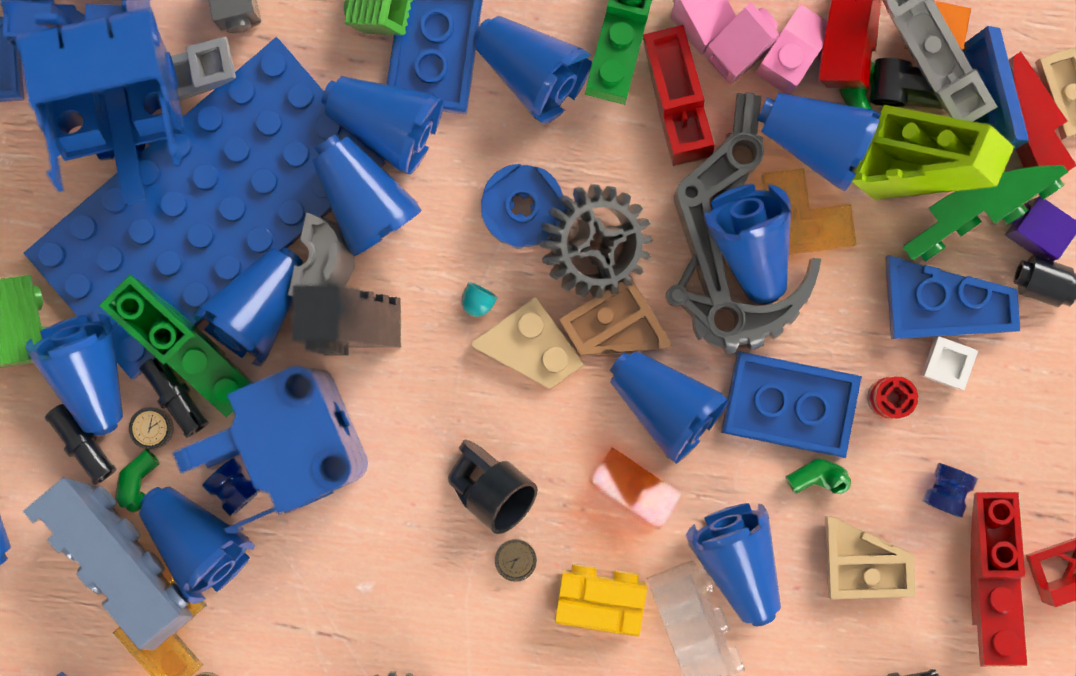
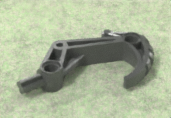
M747 92L746 94L737 93L733 132L727 133L723 144L706 161L683 179L675 190L674 203L692 258L678 285L671 286L665 295L666 301L670 306H682L692 317V328L698 340L703 338L710 345L722 348L725 354H734L738 345L745 344L750 350H755L764 346L765 338L768 336L772 339L780 336L783 333V327L786 324L791 325L800 314L799 310L810 298L821 263L819 258L810 259L807 272L801 284L789 297L781 302L757 306L731 301L721 252L706 227L704 215L705 212L709 214L711 211L709 200L720 193L723 194L730 189L743 186L749 174L753 172L763 159V137L757 135L759 124L757 119L760 114L761 96ZM743 145L749 148L753 156L752 162L744 165L738 163L732 155L733 147ZM695 268L705 296L690 293L686 290V286ZM719 309L729 310L734 316L735 324L729 332L719 330L714 324V315Z

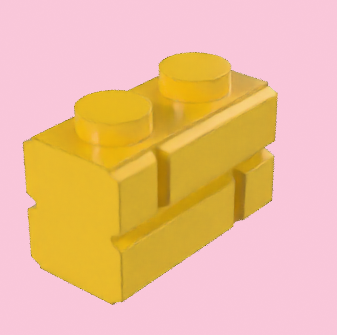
M572 564L571 571L562 569L555 624L636 637L640 636L647 585L645 582H638L639 574L614 570L613 577L596 575L597 567L583 564Z

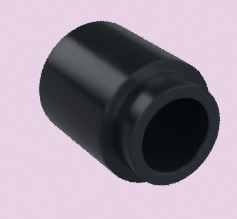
M1032 255L1028 261L1022 260L1019 263L1013 280L1014 284L1018 285V294L1055 307H1060L1062 304L1070 307L1075 302L1076 273H1074L1072 267L1036 255Z

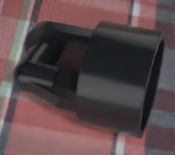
M463 440L459 446L462 455L449 473L448 482L455 489L463 506L493 533H505L515 527L529 512L537 497V485L509 461L498 462L476 443ZM476 466H478L484 473L475 482L470 476Z

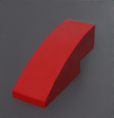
M832 0L825 31L819 81L827 88H869L872 52H876L881 0Z
M684 25L643 34L651 80L672 166L709 158L714 152L715 144L704 109L705 99Z
M1020 51L1009 59L1029 138L1027 143L1016 149L1023 168L1064 165L1067 171H1070L1076 167V163L1054 131L1066 123L1067 119Z

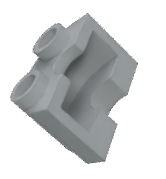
M306 212L300 242L308 247L309 257L303 265L294 266L288 296H293V285L346 286L355 267V256L348 250L338 224Z

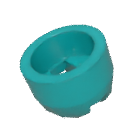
M468 282L463 291L461 302L463 309L469 315L479 317L491 311L498 296L475 283Z

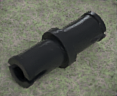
M154 357L155 361L151 358L142 364L139 370L160 397L157 402L161 408L168 409L186 438L192 436L194 430L197 433L206 427L209 422L204 418L189 396L190 388L188 385L180 383L167 363L163 365L156 357Z
M64 404L56 406L46 414L45 420L50 423L66 445L64 451L69 457L74 456L94 485L106 480L117 470L115 465L110 462L95 442L97 436L93 433L84 432Z

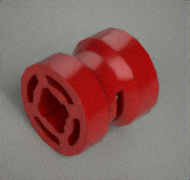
M885 377L878 379L872 384L868 391L867 400L871 410L881 418L900 419L907 417L915 410L918 404V393L914 384L904 377Z

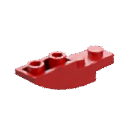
M1019 492L974 493L972 510L970 570L972 625H977L980 667L1028 666L1021 579L1025 577Z

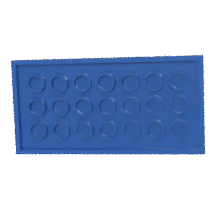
M275 37L235 72V80L213 90L183 116L186 135L174 137L175 143H178L182 152L181 165H174L170 156L167 139L152 142L137 155L143 189L145 191V201L123 204L117 172L24 252V255L77 316L87 315L89 322L100 321L98 314H104L109 317L113 328L116 361L131 379H136L141 375L140 366L151 358L155 361V356L99 306L129 274H132L152 289L190 322L198 326L205 319L202 317L196 322L193 314L201 305L269 250L276 249L281 251L283 247H290L301 237L306 212L324 217L332 210L312 161L319 156L314 149L334 134L337 135L340 141L348 136L380 167L386 164L383 158L325 114L326 105L321 102L324 90L278 37Z

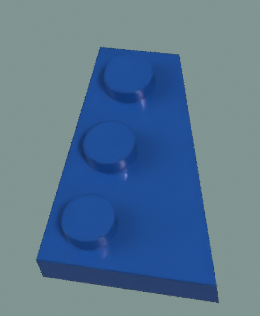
M987 26L966 41L962 51L972 69L977 70L997 108L973 122L991 125L1014 146V151L1027 143L1029 138L1001 29Z
M891 255L885 256L891 339L1020 331L1017 289L970 276L965 277L928 265L923 266L904 261L902 258Z

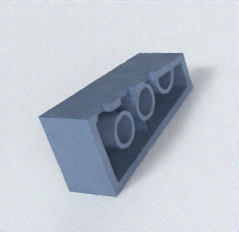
M63 477L23 510L24 514L32 523L40 520L50 529L53 535L47 541L58 554L63 552L69 559L76 561L80 565L76 575L86 587L98 595L103 593L107 597L102 602V606L137 648L155 650L194 617L187 608L190 602L182 595L183 591L181 593L176 584L170 585L162 572L165 570V567L160 559L149 550L146 552L138 542L141 535L137 528L128 519H121L113 507L117 503L107 489L101 485L97 487Z

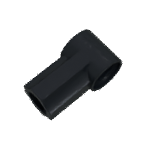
M878 58L875 60L870 95L871 104L899 108L915 105L944 110L920 69L912 67L910 61L898 58Z

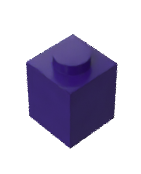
M1040 196L1027 201L1024 205L1028 211L1011 222L1012 225L1005 236L1033 255L1051 261L1060 259L1076 235V220L1046 199L1043 200Z

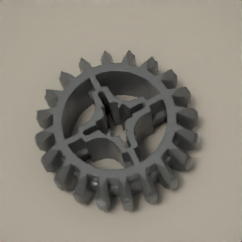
M591 184L588 193L581 187L574 188V201L566 195L559 197L560 204L564 209L560 211L551 207L548 213L551 217L555 218L554 224L543 223L541 225L542 230L551 233L550 239L539 241L540 247L551 249L550 253L542 257V261L546 265L556 264L551 269L549 275L555 280L563 278L561 287L568 291L575 287L576 295L585 297L590 291L592 297L600 299L605 289H609L612 295L618 294V281L619 283L623 281L626 286H633L629 273L633 272L638 275L644 273L643 268L637 262L639 258L648 260L651 256L650 253L642 250V244H649L653 241L652 236L641 233L642 230L651 224L649 220L645 218L636 219L643 209L641 205H629L631 195L622 192L617 196L616 187L606 186L602 192L600 185ZM605 207L616 215L621 225L604 227L601 219L595 217L593 208ZM577 219L579 226L578 234L574 239L567 242L570 228ZM595 233L603 236L602 242L598 243L600 245L598 249L588 247L590 246V240H595L592 238ZM624 242L621 254L615 262L614 250L617 245ZM589 256L592 264L597 266L599 273L592 275L582 274L575 268L570 258Z

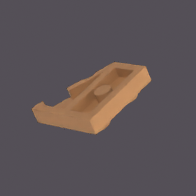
M633 279V286H626L621 281L618 283V294L612 295L608 289L604 292L602 298H593L559 319L580 356L660 350L672 346V343Z

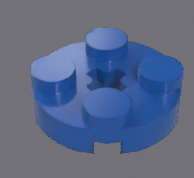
M512 164L497 171L486 183L481 199L482 218L489 232L500 242L517 249L534 247L539 245L540 240L550 238L551 233L542 230L541 225L543 223L554 224L555 218L549 215L548 210L551 207L560 211L563 210L559 201V197L563 193L556 179L543 168ZM519 195L523 200L528 197L533 200L534 203L530 206L532 213L529 216L525 217L522 213L518 215L512 213L511 210L515 207L513 199Z

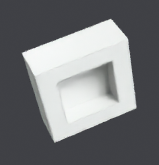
M940 336L934 337L921 376L958 390H965L978 350Z

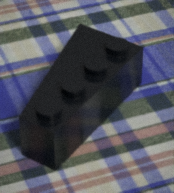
M293 285V341L305 344L306 351L316 352L324 356H348L349 348L401 347V298L389 297V295L376 294V297H374V292L360 291V289L342 285Z

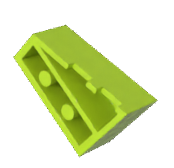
M884 105L873 139L863 161L860 160L854 171L856 175L852 183L874 200L996 187L1014 146L988 124Z

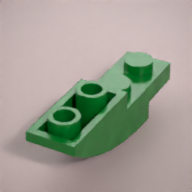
M652 0L608 1L585 95L623 105L626 104Z
M1064 165L1016 169L1004 172L996 187L955 191L928 207L937 219V222L906 243L903 248L912 260L921 255L924 261H927L946 247L942 240L951 233L957 231L961 237L980 224L982 221L977 215L983 211L986 212L994 224L1002 219L1008 225L1028 211L1024 203L1039 194L1044 200L1063 187L1065 184L1060 178L1069 172Z
M129 274L99 304L107 314L163 365L167 363L226 418L234 411L227 394L254 383L225 356V352L208 336L132 274Z

